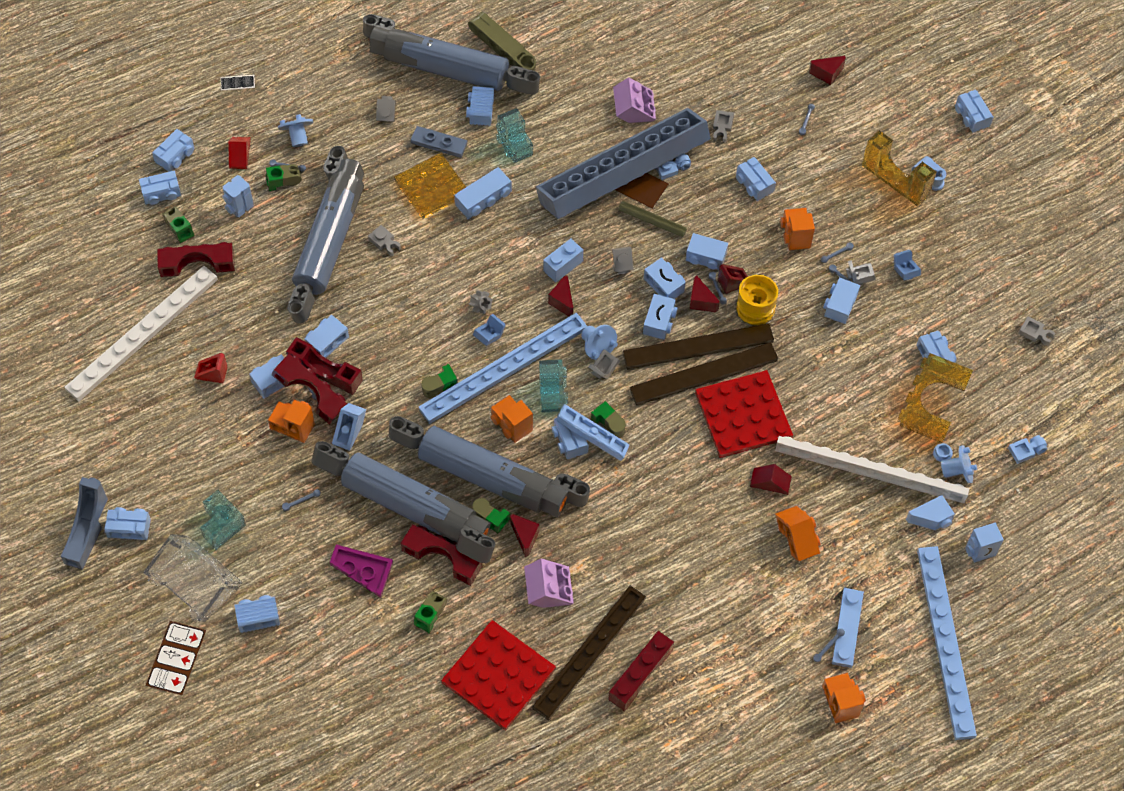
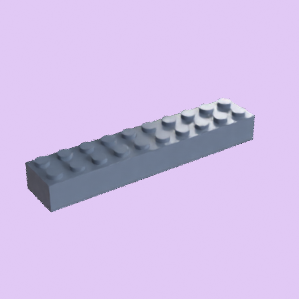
M686 108L537 185L536 190L540 204L557 219L565 217L567 214L582 208L599 197L611 193L618 187L628 184L630 181L710 140L707 121L691 109Z

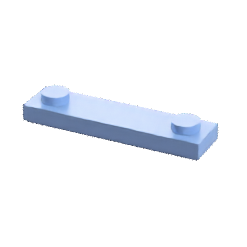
M566 404L562 406L556 418L557 422L622 461L629 448L628 443Z
M849 588L843 589L837 630L843 629L845 634L835 641L833 665L849 668L853 666L864 591Z

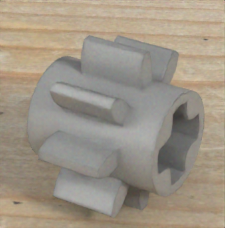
M476 290V294L470 295L469 305L474 307L473 312L485 314L486 310L491 309L493 299L488 297L489 292Z

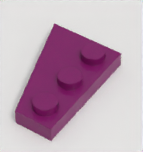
M336 544L330 559V565L381 598L393 565V559Z

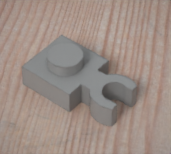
M716 110L713 129H716L713 135L714 141L717 140L719 135L723 136V142L727 141L726 131L731 132L734 119L733 112Z
M382 225L368 235L370 242L380 250L386 248L390 256L394 255V251L391 248L395 247L401 250L400 243L393 241L394 235Z
M1027 316L1018 334L1034 342L1038 338L1044 345L1049 346L1051 340L1047 339L1046 336L1053 338L1055 332L1044 330L1045 324Z

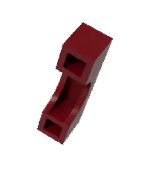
M221 242L219 244L184 245L182 247L157 249L160 277L179 276L183 268L193 262L208 263L215 269L216 273L235 271V256L232 243Z
M297 337L286 350V355L289 353L292 356L298 357L304 367L310 368L316 373V377L351 395H354L363 381L361 369L347 362L342 364L334 363L319 354L313 345Z
M289 353L275 367L271 374L285 387L300 384L311 389L317 399L315 413L329 425L340 414L341 408L348 404L341 394H336L332 391L327 382L318 379L312 369L304 367L298 357L292 356Z
M412 524L401 542V551L418 560L428 554H441L447 557L453 564V577L469 586L473 584L483 567L482 563L460 553L456 549L457 543L451 544L441 535L429 533L423 526L417 527Z
M657 631L609 691L608 700L625 712L637 697L641 687L658 666H661L672 653L674 641L660 631Z

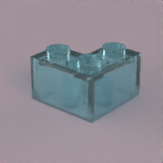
M515 108L498 115V123L496 124L498 134H496L499 144H503L505 147L506 156L508 158L511 157L514 163L532 156L533 144L525 132V120L519 110Z
M562 359L539 361L542 413L559 412L564 404H568V393H564V387H567L566 366L563 367Z
M216 490L203 501L205 511L211 516V519L203 524L200 530L203 538L217 550L246 526L245 519L219 490Z

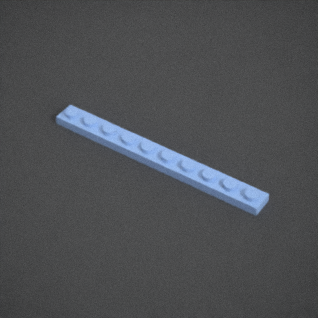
M577 313L571 315L420 405L419 411L427 422L431 424L578 336L587 325Z
M938 546L918 548L917 553L955 740L974 739L977 734Z

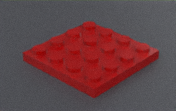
M768 370L695 389L697 400L719 458L777 443L779 436L793 438L792 430Z
M491 620L443 677L441 683L506 731L553 674L556 666L498 623Z

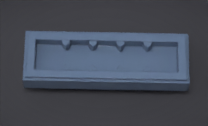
M416 126L411 138V144L462 158L468 144L465 139Z

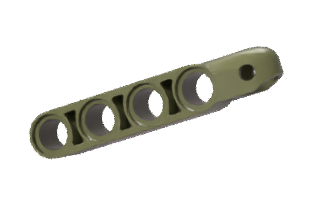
M481 12L468 22L470 30L499 56L507 58L510 65L533 71L536 69L535 57L486 13Z

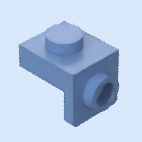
M911 250L894 254V270L904 281L921 275V269L912 260Z
M492 314L489 316L487 323L474 330L473 336L488 346L501 338L506 325Z

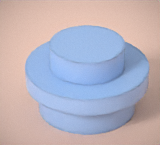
M941 443L935 446L933 456L937 461L941 462L952 458L953 451L948 444Z

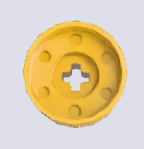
M764 275L748 276L742 281L739 286L736 311L744 322L752 325H761L773 318L778 299L776 283Z

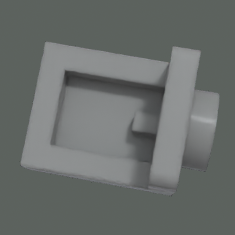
M382 96V99H377L376 121L395 122L396 100H392L391 96Z
M631 247L612 249L613 270L615 272L626 274L629 273V270H634Z
M852 260L848 261L849 268H846L848 279H852L853 283L863 284L876 280L871 263L853 267Z
M603 350L595 363L589 365V368L593 370L591 374L599 379L602 377L608 379L620 360L608 351Z

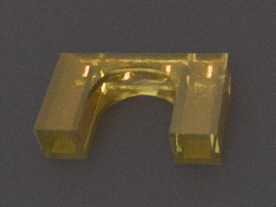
M878 130L867 142L862 166L919 207L930 196L937 171L923 161L910 175L901 171L891 158L890 152L893 140Z
M929 353L928 358L924 357L921 362L920 368L923 370L920 375L916 374L912 384L915 386L913 393L909 391L905 400L908 405L906 410H901L898 420H901L900 427L943 443L951 422L927 412L922 405L921 394L926 387L935 383L946 384L965 391L973 370Z

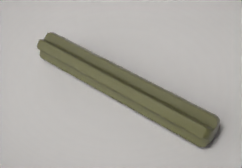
M622 201L619 205V211L678 236L684 237L687 228L683 225L625 201Z

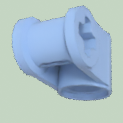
M925 156L912 167L913 174L929 186L930 189L938 191L944 187L946 171L930 157Z

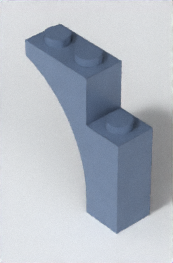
M92 477L89 479L81 478L75 520L61 554L65 565L82 570L102 529L99 518L108 500L101 482Z

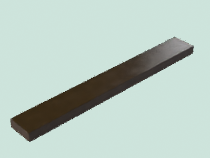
M768 323L623 350V357L626 368L629 370L770 342L773 343L774 337Z
M770 342L631 386L630 392L636 406L776 362L778 361V356Z
M631 585L626 589L532 706L534 711L548 721L551 719L645 601L646 596Z

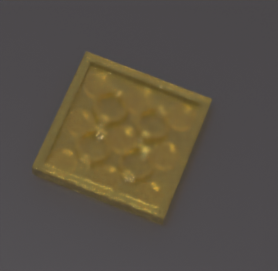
M441 152L394 176L395 182L422 219L455 203L454 195L466 188Z

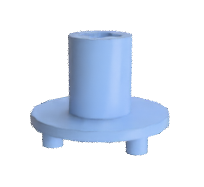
M301 114L296 115V120L285 123V120H281L278 129L289 130L292 147L304 146L308 144L305 126L311 125L313 119H305V117H301Z
M604 324L596 328L587 326L582 331L581 337L585 341V352L591 359L597 360L603 350L611 353L618 345L616 330L610 325Z
M959 446V457L941 461V468L945 478L963 474L967 483H973L974 471L977 470V465H971L968 455L970 453L969 447Z

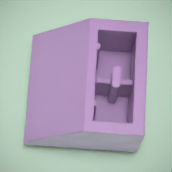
M629 77L613 87L617 117L628 123L656 120L654 94L651 89Z
M539 559L524 567L528 604L542 608L574 604L569 566Z

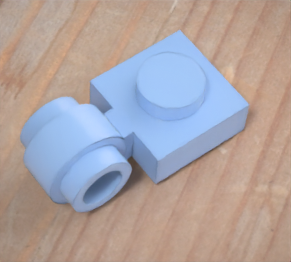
M683 153L676 157L675 161H668L656 168L661 180L678 175V169H689L691 166L689 156Z
M1040 435L1031 438L1030 443L1025 438L1010 444L1008 447L1017 464L1034 458L1036 453L1039 455L1048 449L1046 441Z

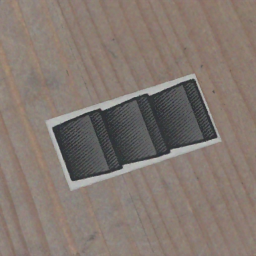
M254 75L221 77V90L255 88Z

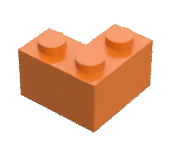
M806 208L784 210V215L781 217L780 222L781 228L785 229L784 243L788 244V249L811 248L815 231L812 213L807 214Z
M508 395L491 407L490 417L495 425L499 424L507 439H511L516 443L533 431V413L522 400L516 403Z
M294 400L292 404H284L279 401L268 419L270 429L305 443L315 425L312 407L304 401Z
M798 506L775 513L779 531L787 537L791 555L796 560L801 561L820 554L819 546L821 543L815 533L816 523L813 517H810Z
M848 673L824 679L822 687L835 724L858 718L866 699L864 692L859 690L858 685H855L854 680L850 679Z

